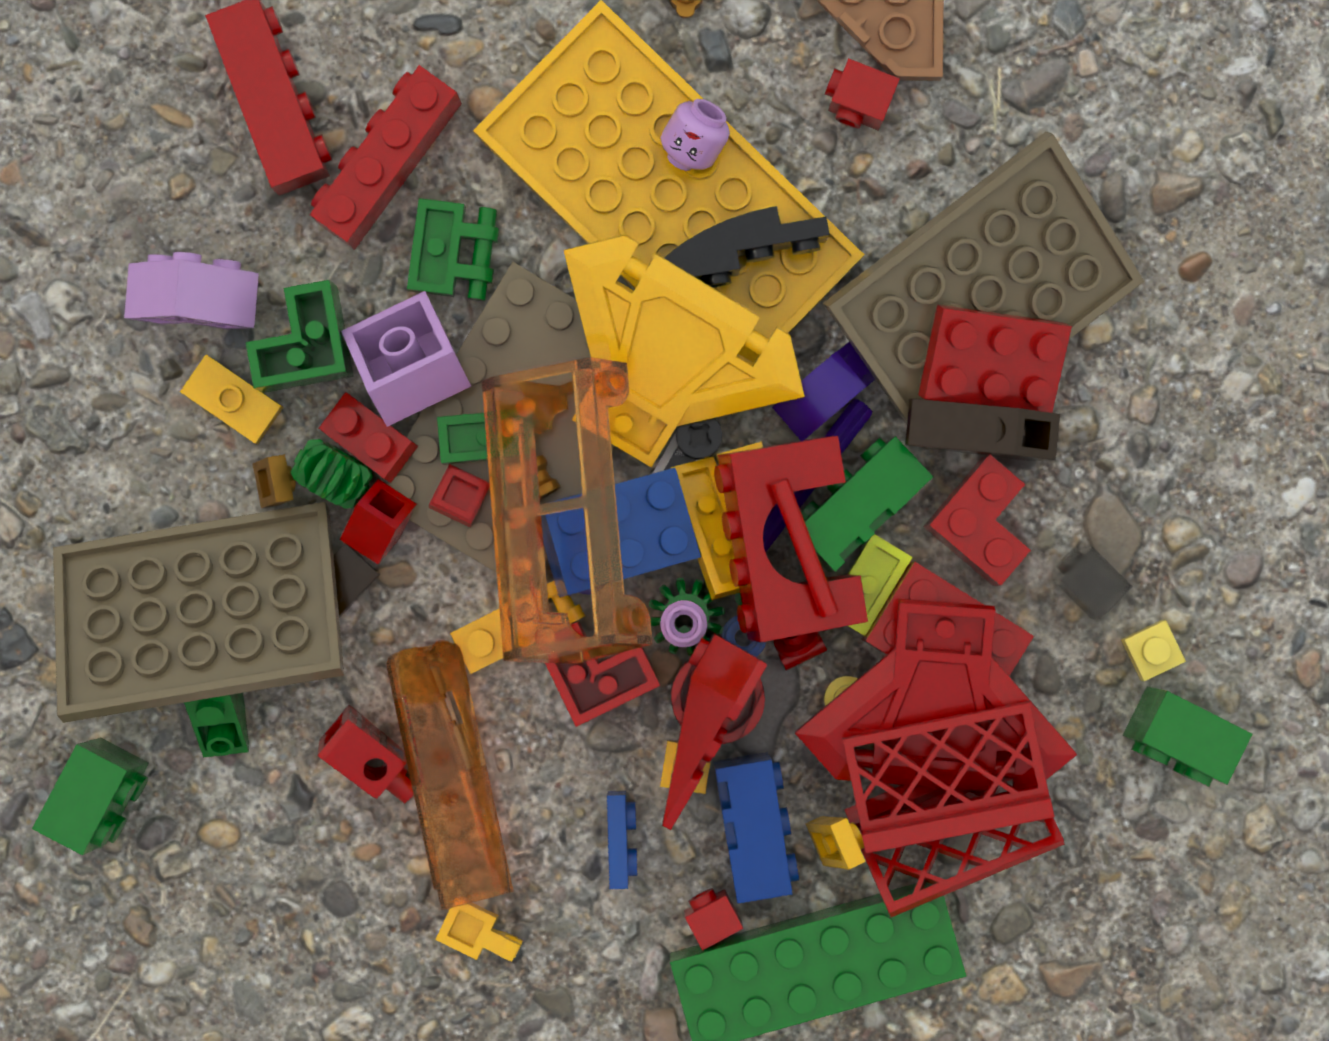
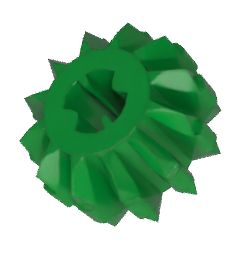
M320 439L308 440L304 448L300 449L294 459L295 464L290 472L293 479L299 485L307 488L322 499H326L344 509L356 506L370 488L369 483L373 477L371 469L363 462L342 449Z
M677 578L678 595L673 596L670 589L666 585H662L659 590L669 600L667 604L664 605L653 599L649 602V607L663 612L670 604L676 601L686 600L694 602L701 607L706 615L707 629L721 634L723 631L721 625L709 622V616L724 615L725 609L724 607L707 608L706 604L713 601L709 592L702 599L697 597L703 586V581L699 579L695 580L691 594L685 593L684 578ZM661 617L648 618L647 625H660ZM685 624L679 628L675 625L676 630L681 633L691 630ZM662 631L655 635L654 640L656 643L665 640ZM704 635L703 638L707 641H710V639L706 635ZM670 644L669 652L676 654L679 647ZM695 645L686 647L689 656L692 655Z

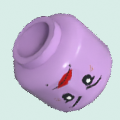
M696 99L694 102L687 101L677 106L660 138L664 150L668 153L667 158L671 164L684 171L691 169L703 170L713 165L730 134L726 123V115L718 106L704 99Z

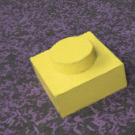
M1160 620L1121 639L1141 681L1145 682L1186 662L1166 620Z

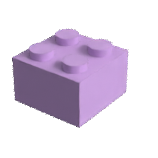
M425 291L341 331L365 388L387 427L471 387L444 327Z

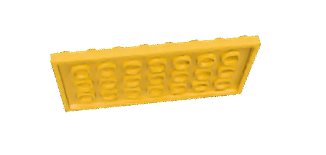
M602 0L582 18L473 130L474 134L587 244L627 235L639 242L632 256L647 265L651 263L656 253L664 258L682 243L700 232L725 220L751 211L777 206L780 224L825 217L727 121L726 123L730 131L728 140L711 167L703 170L691 169L684 171L671 164L667 158L668 153L664 150L660 139L662 132L679 104L687 101L694 102L696 99L703 98ZM827 219L830 235L826 242L819 243L820 250L798 255L793 254L792 248L774 251V258L758 262H747L746 256L738 257L739 275L731 277V284L715 287L714 289L759 315L760 319L755 325L754 330L770 338L776 327L789 334L865 254ZM622 272L620 276L635 289L638 281ZM744 345L738 353L752 363L755 362L759 355Z

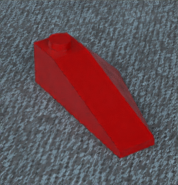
M715 633L710 641L701 638L688 660V663L694 665L695 668L690 677L662 820V826L669 830L673 828L704 773L702 770L705 764L710 763L722 745L727 733L726 727L730 720L736 721L767 667L763 660Z

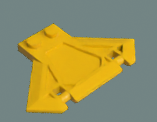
M627 235L563 250L596 375V380L572 418L574 422L652 467L677 426L805 397L791 335L776 327L770 338L754 330L755 325L760 319L759 315L656 253L649 265L632 256L639 242ZM622 272L638 281L634 290L617 281ZM743 345L759 354L754 363L738 354Z

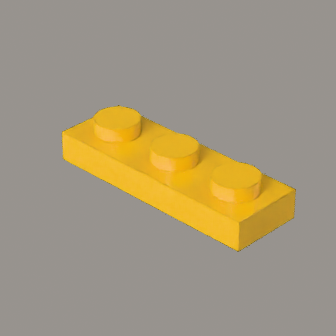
M714 456L671 467H676L701 555L697 559L712 600L740 593L739 587L734 586L730 575L729 564L730 560L734 559L732 540H727L723 531L722 514L727 512L724 493H719L715 483L714 469L717 464Z

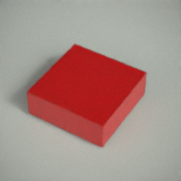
M449 464L429 503V508L471 528L490 490L491 483Z

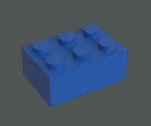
M676 467L548 502L534 508L559 598L701 557Z

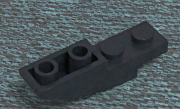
M777 206L751 211L725 220L700 232L682 243L664 258L713 288L729 285L732 283L731 277L739 275L738 257L746 256L747 262H758L774 258V251L792 248L794 255L820 250L819 243L826 242L830 235L827 217L780 224Z

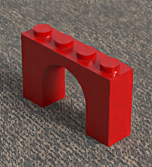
M819 437L718 455L719 465L715 466L714 477L719 493H724L727 512L722 514V526L726 539L732 540L734 559L730 560V575L734 586L740 589L742 605H739L737 608V618L742 633H747L748 640L767 642L868 622L861 575L842 574L826 577L839 611L831 616L821 618L808 582L795 583L779 574L768 560L763 543L766 519L772 508L777 504L770 486L772 483L788 478L793 492L846 482L839 437Z

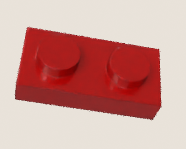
M347 392L343 394L318 428L390 483L418 447V445L391 425L387 427L381 417Z

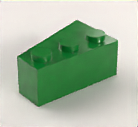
M896 436L887 443L879 437L860 455L865 463L853 475L847 468L844 470L845 483L828 485L826 488L832 494L821 505L818 506L812 500L801 510L820 563L828 572H836L851 553L861 544H865L882 524L895 515L933 478L932 474Z

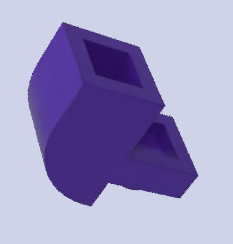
M848 342L801 381L805 397L776 403L772 408L802 441L870 385L875 378L851 343Z

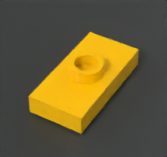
M207 354L180 390L182 394L257 445L284 408L263 392L254 389L250 383Z

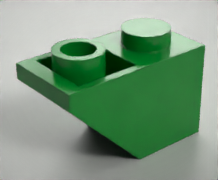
M243 693L184 702L203 758L249 752Z

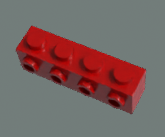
M243 0L205 15L271 188L280 196L330 177L325 163L332 161V156L323 135L315 137L309 120L316 118L306 91L299 94L293 78L299 76L300 73L290 49L282 51L276 35L283 33V28L274 7L266 8L261 0Z
M420 65L413 74L406 72L400 78L392 92L395 96L386 111L379 109L372 116L365 129V132L368 133L367 137L359 148L352 146L345 153L338 165V169L341 170L340 174L331 186L327 183L324 184L312 199L311 206L314 209L310 216L319 225L354 250L462 104L455 90Z

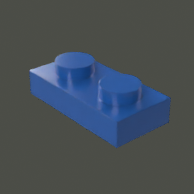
M608 791L609 889H628L629 876H638L637 848H628L627 830H636L635 802L626 801V791Z

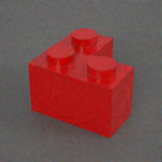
M986 455L976 463L923 527L992 586H1001L1031 551L996 521L997 517L1025 486V483L992 455Z
M579 621L535 642L576 727L660 686V681L641 642L599 662Z

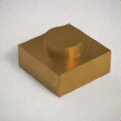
M285 454L266 457L253 463L261 508L279 506L294 500L292 492L295 491L296 480L293 479L290 473L292 468L287 465Z

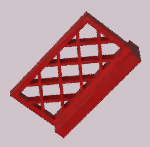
M1030 701L842 738L861 825L865 853L1055 817ZM1022 714L1026 732L1015 748L993 734L1002 718ZM992 720L987 729L977 724L978 722ZM968 725L982 734L968 757L946 743L955 727ZM946 729L940 739L930 733ZM921 734L936 744L921 766L899 752L908 736ZM899 738L894 747L884 742ZM988 739L1011 753L997 775L974 761ZM1027 742L1031 758L1021 752ZM874 743L889 754L874 775L858 765L854 747ZM941 748L964 762L950 784L927 770ZM894 757L917 771L903 793L880 779ZM1019 758L1034 768L1037 786L1016 789L1002 779L1015 759ZM969 767H972L992 781L980 797L969 798L955 789ZM860 774L870 780L864 791ZM922 776L945 790L934 806L922 807L909 798ZM876 785L899 799L889 814L869 818L866 799ZM998 785L1007 790L1006 792L992 794ZM951 794L959 799V801L946 803ZM904 803L913 809L899 812Z
M997 751L996 759L1007 760L1011 753L1008 751ZM1002 779V780H1004L1005 782H1007V781H1010V780H1012V779ZM901 785L895 789L903 793L908 785ZM998 785L992 794L999 793L1001 786ZM916 786L909 798L922 807L934 806L945 790L936 787ZM957 789L971 798L980 797L984 794L983 791ZM884 792L866 800L869 818L889 814L899 799L888 792ZM951 794L946 803L959 801V799ZM904 803L899 812L913 809ZM853 805L844 809L848 822H853L862 835L857 806ZM1054 818L1038 821L1044 823L1050 836L1034 843L1016 837L1021 824L1013 825L1009 834L995 829L973 833L966 853L943 845L944 839L918 843L917 845L931 850L922 871L899 863L906 846L896 848L892 859L873 852L865 853V848L861 849V852L891 918L1065 844ZM981 834L1005 843L1000 857L987 861L973 856ZM1012 846H1015V847L1020 848V849H1017V850H1015V851L1010 852L1011 849H1012ZM938 852L962 861L957 875L945 880L930 874ZM878 864L887 867L884 877ZM969 864L977 866L970 870H967ZM895 871L919 879L913 894L896 901L893 900L888 887ZM926 882L933 884L932 886L923 889Z

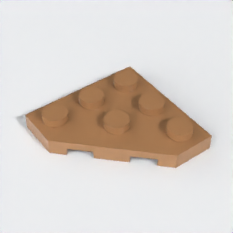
M816 0L888 74L900 78L899 81H941L943 78L944 0Z

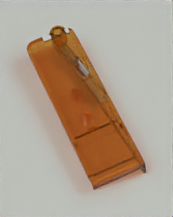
M439 640L430 646L404 649L391 654L387 660V672L433 888L438 892L441 910L514 892L460 647L456 643L452 644L447 640ZM448 691H452L455 702L457 704L459 713L463 721V723L458 724L456 715L454 713L451 701L447 694Z

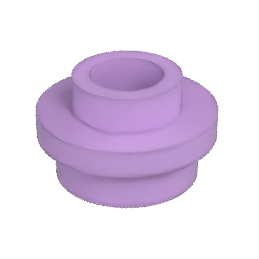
M681 600L670 604L664 610L661 616L660 627L663 636L668 642L678 647H690L697 644L704 637L707 629V618L704 611L697 604ZM684 614L691 617L693 626L690 631L681 633L676 630L674 622L679 615Z

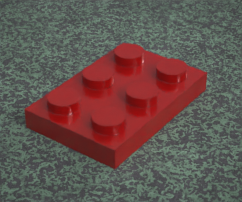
M937 305L918 396L924 400L1021 408L1053 413L1072 326L1063 322Z

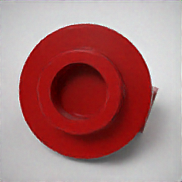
M819 632L774 640V646L786 671L827 651Z

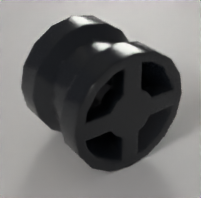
M715 418L678 426L676 442L679 450L686 457L692 460L705 459L717 452L722 442V430Z

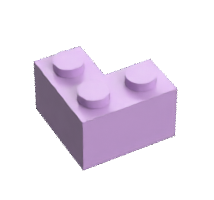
M173 252V257L150 254L148 255L147 262L129 263L124 318L163 325L190 323L222 329L254 328L259 273L240 270L241 262L214 259L213 265L201 263L202 255L195 253Z

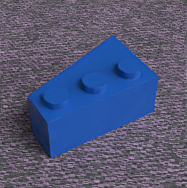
M768 752L713 761L737 904L793 895L791 882L799 881L795 853L786 854L784 836L791 835V827L787 807L779 808L777 790L784 789L780 763H772Z

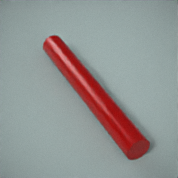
M785 478L774 482L770 486L821 618L831 616L839 610L789 479Z

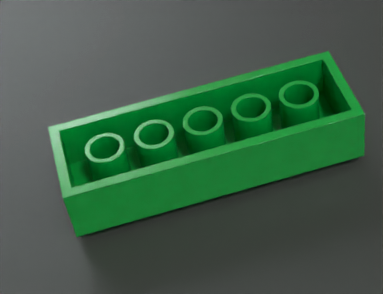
M926 882L923 889L932 886L933 884ZM917 883L890 890L893 900L896 901L913 894ZM879 893L734 934L703 951L700 945L670 953V965L692 1041H741L967 977L944 896L890 918Z

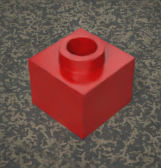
M713 888L697 894L688 901L691 907L684 910L685 919L702 951L744 929L742 921L725 889L715 893Z

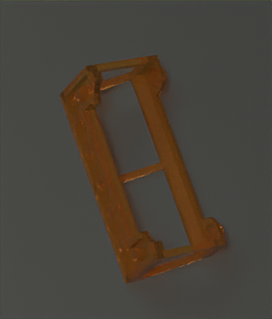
M589 357L493 376L482 381L503 661L579 664L653 645L651 620L647 607L639 598L624 594L608 407L620 406L628 397L627 363ZM572 372L573 381L560 386L528 382L529 380ZM574 393L582 496L540 504L535 433L541 434L552 430V422L555 415L568 410L567 396ZM579 508L584 509L594 635L592 637L579 635L572 628L568 613L549 612L541 515Z

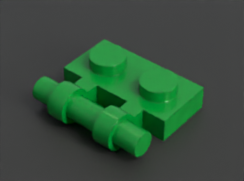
M419 198L407 290L418 293L425 291L426 294L454 297L456 279L469 281L468 299L485 301L487 284H492L494 269L490 268L493 243H498L499 228L495 227L497 210L479 207L477 224L465 223V204ZM462 239L475 241L472 265L459 263Z

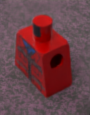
M350 705L344 709L319 739L317 756L375 799L386 789L405 804L416 793L422 781L404 768L407 763L406 752ZM378 758L383 760L384 764L380 767H371L367 762Z

